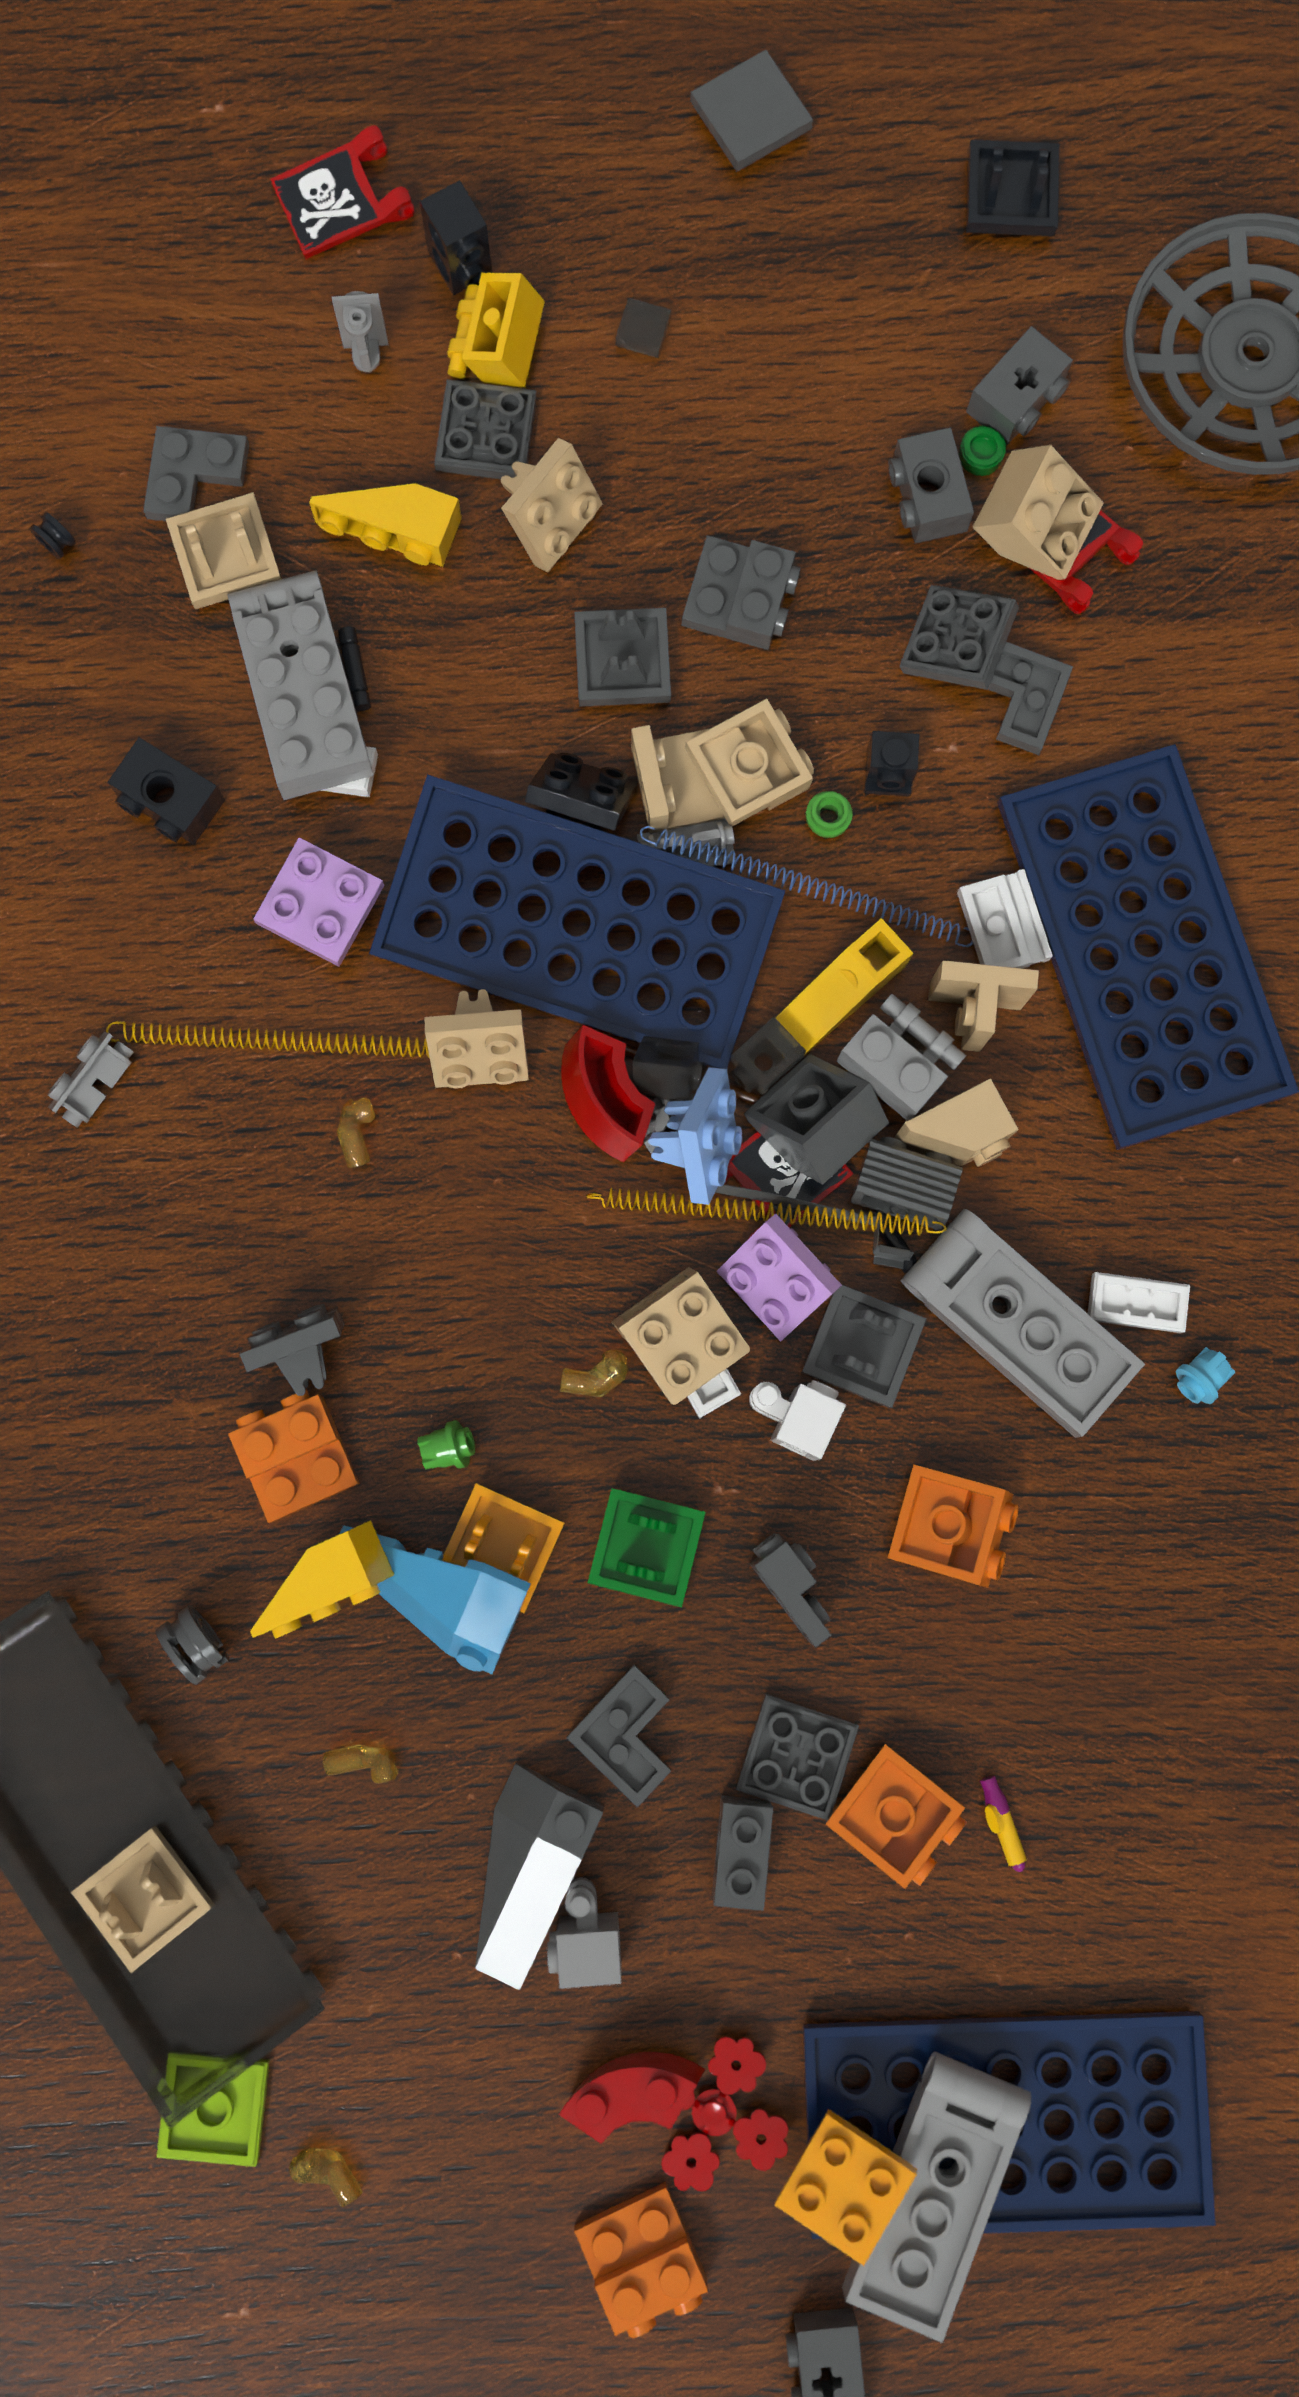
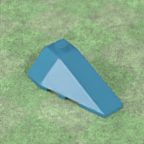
M343 1525L339 1534L352 1529V1527ZM377 1534L394 1573V1576L377 1584L381 1592L379 1595L447 1655L456 1658L461 1666L472 1671L483 1670L493 1674L515 1626L531 1583L486 1563L469 1559L466 1567L444 1562L443 1553L438 1550L427 1548L425 1553L420 1554L407 1552L398 1540Z

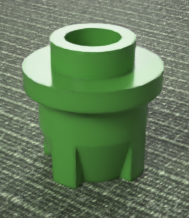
M457 1420L447 1422L445 1428L418 1437V1446L420 1447L422 1464L425 1469L446 1468L453 1465L458 1469L469 1466L470 1456L475 1454V1442L468 1427L463 1428Z

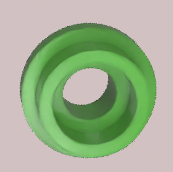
M825 791L815 795L810 800L806 809V821L809 828L815 834L825 838H833L843 834L848 829L852 820V808L849 801L843 795L833 791ZM823 810H832L835 812L837 819L833 822H825L821 818L820 813Z

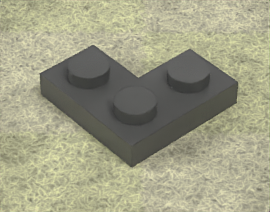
M156 426L143 510L146 518L166 521L167 518L193 511L198 482L243 487L250 445L247 436Z
M1006 642L988 687L990 691L1011 698L996 740L1039 755L1073 666Z
M634 1664L566 1738L638 1808L671 1772V1768L637 1734L670 1699Z

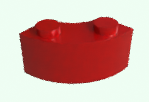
M582 1025L565 1044L562 1056L561 1079L565 1099L571 1114L586 1136L601 1150L624 1162L643 1145L656 1103L642 1095L630 1080L624 1061L626 1043Z
M638 2052L624 2055L605 2063L587 2076L558 2115L600 2144L615 2129L630 2122H654L671 2130L697 2086L705 2068L688 2059L669 2053Z

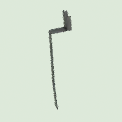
M725 1184L722 1187L718 1186L715 1192L769 1203L772 1202L777 1205L781 1202L782 1206L786 1207L790 1203L791 1208L795 1209L799 1204L800 1210L804 1211L808 1205L809 1212H814V1208L817 1206L818 1213L821 1215L825 1205ZM826 1206L828 1216L831 1217L834 1207ZM836 1208L837 1218L840 1219L842 1209ZM845 1210L846 1220L849 1219L851 1211ZM854 1212L855 1222H857L859 1213ZM864 1214V1224H866L868 1217L866 1214ZM873 1216V1226H875L876 1216ZM879 1218L877 1228L874 1231L873 1263L903 1269L904 1260L910 1261L914 1252L881 1244L878 1245Z

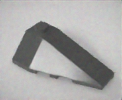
M517 1762L494 1808L475 1969L520 1990L602 1817L604 1804Z

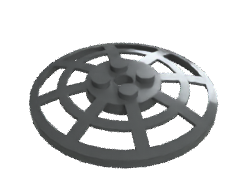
M1268 213L1235 214L1212 219L1189 229L1168 243L1150 262L1135 287L1126 311L1122 336L1124 365L1130 387L1141 409L1157 430L1179 449L1196 459L1227 471L1251 475L1283 474L1299 470V458L1286 461L1280 440L1299 434V419L1284 426L1275 427L1271 406L1281 402L1288 396L1299 401V319L1296 317V314L1299 312V276L1274 266L1248 264L1246 237L1260 236L1279 239L1299 246V220ZM1228 240L1229 267L1220 268L1204 275L1192 283L1185 291L1165 272L1173 263L1189 252L1214 241ZM1250 281L1272 283L1291 292L1281 305L1265 299L1252 298ZM1231 283L1233 303L1222 308L1214 317L1195 302L1208 291L1223 284ZM1152 287H1154L1172 306L1162 329L1159 347L1160 354L1135 353L1134 341L1138 317L1145 298ZM1182 317L1203 334L1199 343L1198 354H1173L1175 332ZM1246 346H1256L1263 352L1265 359L1259 362L1251 361L1244 355L1243 348ZM1138 372L1163 373L1165 383L1172 397L1191 418L1181 431L1167 421L1151 401ZM1177 373H1201L1212 394L1200 408L1185 392ZM1227 403L1241 408H1248L1252 410L1256 430L1233 427L1215 418ZM1207 429L1216 435L1230 440L1260 443L1266 462L1231 458L1206 449L1196 443V440Z

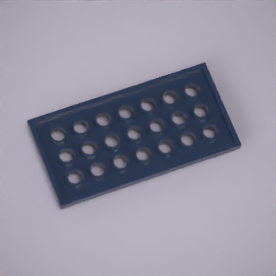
M1176 744L999 798L997 803L1020 870H1025L1053 955L1051 960L1117 1150L1284 1099L1299 1092ZM1140 792L1150 794L1156 801V811L1152 813L1140 812L1134 806L1133 796ZM1094 806L1106 807L1112 813L1113 823L1106 827L1094 824L1089 816L1090 808ZM1051 819L1064 821L1069 828V837L1064 840L1051 838L1046 832L1045 823ZM1161 835L1167 838L1171 844V854L1163 857L1155 855L1148 846L1149 837ZM1111 848L1122 850L1128 859L1127 867L1122 870H1115L1109 867L1104 859L1105 851ZM1069 861L1079 864L1084 871V880L1079 883L1066 881L1060 872L1061 864ZM1168 878L1181 880L1186 886V897L1181 900H1175L1167 896L1163 887L1164 881ZM1125 891L1137 893L1143 901L1142 911L1138 913L1125 911L1120 905V894ZM1084 904L1094 907L1099 914V923L1092 927L1080 924L1075 916L1076 907ZM1183 921L1196 923L1202 932L1201 941L1198 943H1188L1183 940L1179 934L1180 923ZM1141 934L1152 936L1158 944L1157 955L1152 957L1141 955L1135 948L1136 936ZM1095 948L1109 950L1114 957L1113 968L1110 970L1097 969L1091 962V951ZM1206 964L1215 970L1217 974L1215 986L1205 987L1196 981L1194 970L1197 965ZM1164 978L1171 983L1173 996L1170 1000L1162 1001L1152 995L1150 991L1152 979ZM1112 991L1123 993L1129 1000L1128 1012L1125 1014L1111 1012L1105 1001L1107 993ZM1213 1008H1223L1231 1014L1233 1024L1230 1030L1220 1031L1211 1024L1210 1012ZM1178 1021L1185 1025L1189 1033L1186 1044L1177 1045L1169 1041L1165 1033L1168 1022ZM1135 1035L1142 1040L1145 1050L1141 1058H1130L1123 1053L1121 1049L1123 1036ZM1236 1051L1246 1057L1248 1070L1244 1075H1235L1227 1069L1225 1058L1228 1052ZM1194 1065L1202 1071L1204 1083L1201 1088L1191 1089L1182 1082L1181 1070L1183 1066ZM1140 1079H1151L1158 1085L1160 1096L1157 1102L1147 1103L1139 1098L1136 1092V1085Z
M427 774L369 954L476 990L484 989L488 994L714 1068L727 1069L785 895V890ZM454 823H465L471 829L469 842L460 848L449 846L446 841L447 829ZM499 837H508L515 842L516 851L509 861L497 862L491 858L490 846ZM545 851L556 853L561 861L557 873L550 877L540 876L534 869L536 857ZM587 866H597L605 872V882L596 891H586L579 885V874ZM441 867L452 868L457 877L453 889L445 893L435 891L431 884L433 873ZM633 880L643 881L650 888L648 900L640 906H632L623 898L624 887ZM487 881L497 883L501 889V898L492 907L480 906L475 898L478 886ZM687 895L693 900L695 910L690 918L679 921L669 915L667 906L674 896ZM529 896H538L546 904L545 914L535 922L526 921L520 915V905ZM722 909L734 911L740 920L738 929L730 935H721L712 926L713 916ZM575 910L586 912L591 921L589 930L581 936L569 935L564 929L566 916ZM425 912H436L442 920L441 930L433 937L421 936L417 930L419 917ZM617 925H627L635 932V942L628 950L617 951L609 945V933ZM471 926L483 928L487 936L484 947L477 952H468L461 944L462 933ZM664 939L673 940L680 948L678 960L668 966L660 965L653 958L654 946ZM517 940L527 942L531 948L529 961L519 967L511 966L505 958L507 946ZM706 954H716L725 963L724 973L716 980H706L697 971L699 960ZM568 955L574 959L576 970L569 980L557 981L550 975L549 966L555 957ZM605 969L617 972L621 980L618 991L610 996L600 995L594 988L595 976ZM657 984L665 991V1001L659 1009L650 1011L640 1006L638 994L645 985ZM694 998L704 1000L710 1007V1016L701 1025H691L683 1018L682 1011L684 1005Z
M1198 2011L803 2024L807 2145L826 2112L830 2109L846 2121L854 2116L867 2118L871 2123V2131L868 2136L893 2152L898 2139L893 2131L894 2124L900 2116L907 2114L919 2081H922L926 2064L933 2052L962 2061L968 2066L991 2075L994 2064L1001 2059H1011L1017 2063L1018 2073L1011 2084L1031 2092V2105L1009 2164L1020 2166L1023 2170V2178L1015 2188H999L983 2234L1216 2226L1203 2015ZM1151 2054H1161L1166 2059L1164 2074L1155 2080L1144 2078L1141 2072L1144 2059ZM1104 2055L1114 2057L1117 2063L1115 2075L1108 2081L1095 2080L1091 2073L1094 2061ZM1052 2057H1060L1067 2062V2073L1057 2083L1046 2082L1041 2074L1043 2064ZM902 2062H911L919 2070L917 2081L907 2088L898 2087L891 2080L893 2069ZM858 2063L864 2065L869 2070L868 2081L860 2089H849L841 2082L842 2073L847 2066ZM1163 2106L1169 2111L1167 2126L1158 2132L1147 2130L1144 2125L1146 2113L1152 2107ZM1104 2108H1114L1120 2115L1117 2128L1110 2133H1100L1094 2127L1095 2116ZM1056 2109L1065 2110L1070 2115L1068 2129L1060 2135L1047 2133L1044 2129L1046 2116ZM952 2157L943 2158L939 2163V2168L949 2169L954 2164L955 2159ZM1157 2159H1167L1172 2164V2174L1162 2184L1151 2183L1147 2178L1148 2167ZM1109 2160L1121 2163L1123 2172L1116 2184L1105 2186L1098 2182L1097 2171L1101 2164ZM1057 2162L1068 2163L1073 2169L1070 2182L1063 2187H1053L1047 2183V2172ZM810 2230L812 2239H823Z

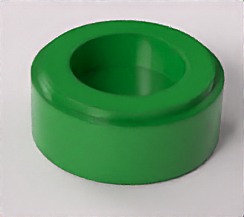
M978 426L972 428L964 435L959 448L961 465L966 471L977 476H986L994 473L1003 461L1006 452L1005 440L997 430L991 427Z

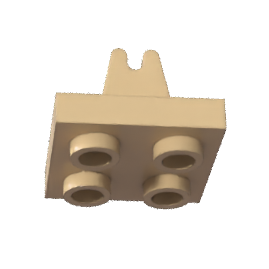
M560 438L554 442L536 466L514 462L512 469L517 476L514 478L503 476L500 480L503 487L512 494L501 509L534 565L546 572H549L557 560L564 555L569 545L586 524L593 519L603 504L572 444Z
M254 493L166 519L190 599L195 609L228 600V593L281 579Z
M482 989L479 990L478 999L474 1002L469 1000L468 992L461 991L455 1015L424 1017L425 1036L435 1088H463L467 1085L490 1083L506 1085L515 1081L529 1080L521 1009L493 1012L488 993Z
M156 1825L71 1892L130 1973L135 1971L215 1905Z

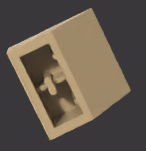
M1052 445L1011 451L973 528L1000 556L1055 579L1065 580L1104 503Z

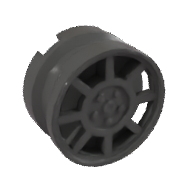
M187 1605L178 1612V1619L173 1623L166 1621L155 1630L160 1644L171 1661L195 1685L208 1676L207 1670L211 1667L219 1668L230 1659L226 1651L223 1653L218 1651L223 1646L222 1641L205 1618L191 1605Z

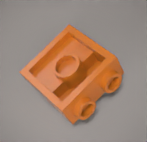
M307 1390L303 1396L293 1394L281 1400L283 1410L266 1417L263 1410H258L237 1419L236 1424L239 1429L228 1433L244 1474L253 1485L268 1523H273L360 1484L324 1397L317 1394L310 1398Z
M913 1465L888 1558L988 1588L990 1579L999 1580L1005 1565L1006 1553L1000 1551L999 1546L1003 1532L1011 1533L1017 1521L1019 1507L1017 1504L1011 1503L1014 1494L1001 1488Z
M885 1744L826 1822V1825L906 1889L911 1881H914L918 1886L923 1883L937 1864V1861L930 1857L941 1840L950 1846L967 1821L960 1817L965 1809L962 1804Z
M666 2182L575 2224V2235L594 2277L595 2290L615 2336L627 2331L630 2338L639 2337L655 2327L657 2323L655 2320L656 2316L671 2309L674 2310L677 2316L685 2315L702 2304L703 2299L701 2295L708 2292L707 2276Z

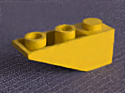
M416 483L312 496L309 502L315 522L324 531L337 536H342L344 533L360 538L364 544L376 550L383 551L386 548L403 553L410 561L419 565L433 563L443 567L462 519L458 498Z
M881 918L847 947L771 1023L803 1057L900 973L909 963L913 952Z
M371 1520L308 1548L251 1629L252 1637L254 1638L272 1631L276 1639L302 1627L299 1618L310 1614L313 1622H316L340 1611L341 1608L338 1603L340 1600L350 1597L352 1604L355 1605L381 1593L377 1584L394 1576V1573Z

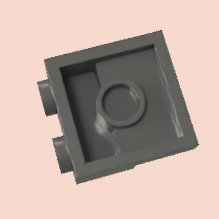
M707 535L682 616L681 626L769 650L773 635L782 637L789 609L782 608L785 593L794 595L801 567L794 565L796 552L751 540L750 547Z
M773 1533L752 1550L757 1557L749 1564L805 1639L816 1648L831 1636L824 1626L831 1620L827 1612L814 1596L807 1594L803 1598L801 1595L816 1583V1580L810 1574L816 1568V1565L799 1543L796 1544L794 1542L789 1546L779 1533Z

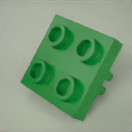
M611 1488L588 1584L682 1607L706 1512Z

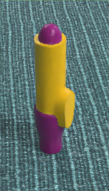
M995 1775L985 1777L980 1780L984 1791L985 1815L991 1831L998 1835L1008 1866H1012L1016 1872H1022L1025 1869L1027 1858L1010 1814L1009 1804L997 1783Z

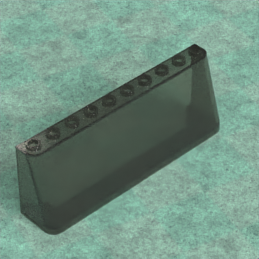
M47 1591L0 1622V1869L168 2127L172 2128L326 2008L319 1999V1997L325 1994V1990L310 1968L301 1972L292 1959L291 1955L298 1950L284 1928L279 1926L273 1930L263 1915L270 1908L256 1886L252 1884L246 1889L235 1873L242 1866L232 1849L226 1842L218 1847L207 1831L214 1826V1823L199 1801L190 1805L180 1790L187 1783L172 1760L163 1764L154 1751L153 1747L159 1744V1740L145 1719L136 1723L127 1710L126 1706L132 1703V1700L117 1678L109 1682L99 1668V1665L104 1663L105 1659L90 1637L81 1641L72 1627L78 1621V1618L63 1596L55 1601L50 1592ZM156 1825L215 1905L135 1971L130 1973L71 1892ZM168 2053L224 2058L222 2060L224 2063L216 2069L178 2066L174 2094L165 2082Z

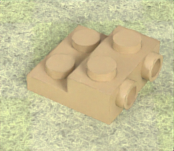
M768 699L690 739L685 744V749L728 824L732 826L765 808L771 810L809 789L813 780L811 774L814 773V768L810 758L803 749L797 750L789 737L791 728L785 715L780 709L774 711Z

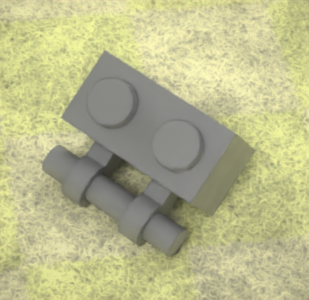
M891 994L880 1009L894 1020L893 1023L888 1027L873 1014L842 1049L837 1062L851 1074L870 1082L875 1094L909 1121L918 1114L948 1077L934 1065L935 1062L940 1058L955 1070L966 1055L952 1044L955 1039L944 1030L939 1033L918 1016L921 1011L912 1003L906 1006L896 996ZM905 1031H908L928 1048L923 1055L901 1037Z
M580 1877L574 1879L567 1890L565 1902L566 1910L571 1916H559L557 1931L549 1932V1941H547L549 1974L559 1973L560 1989L621 1984L618 1912L598 1913L595 1885L587 1878Z

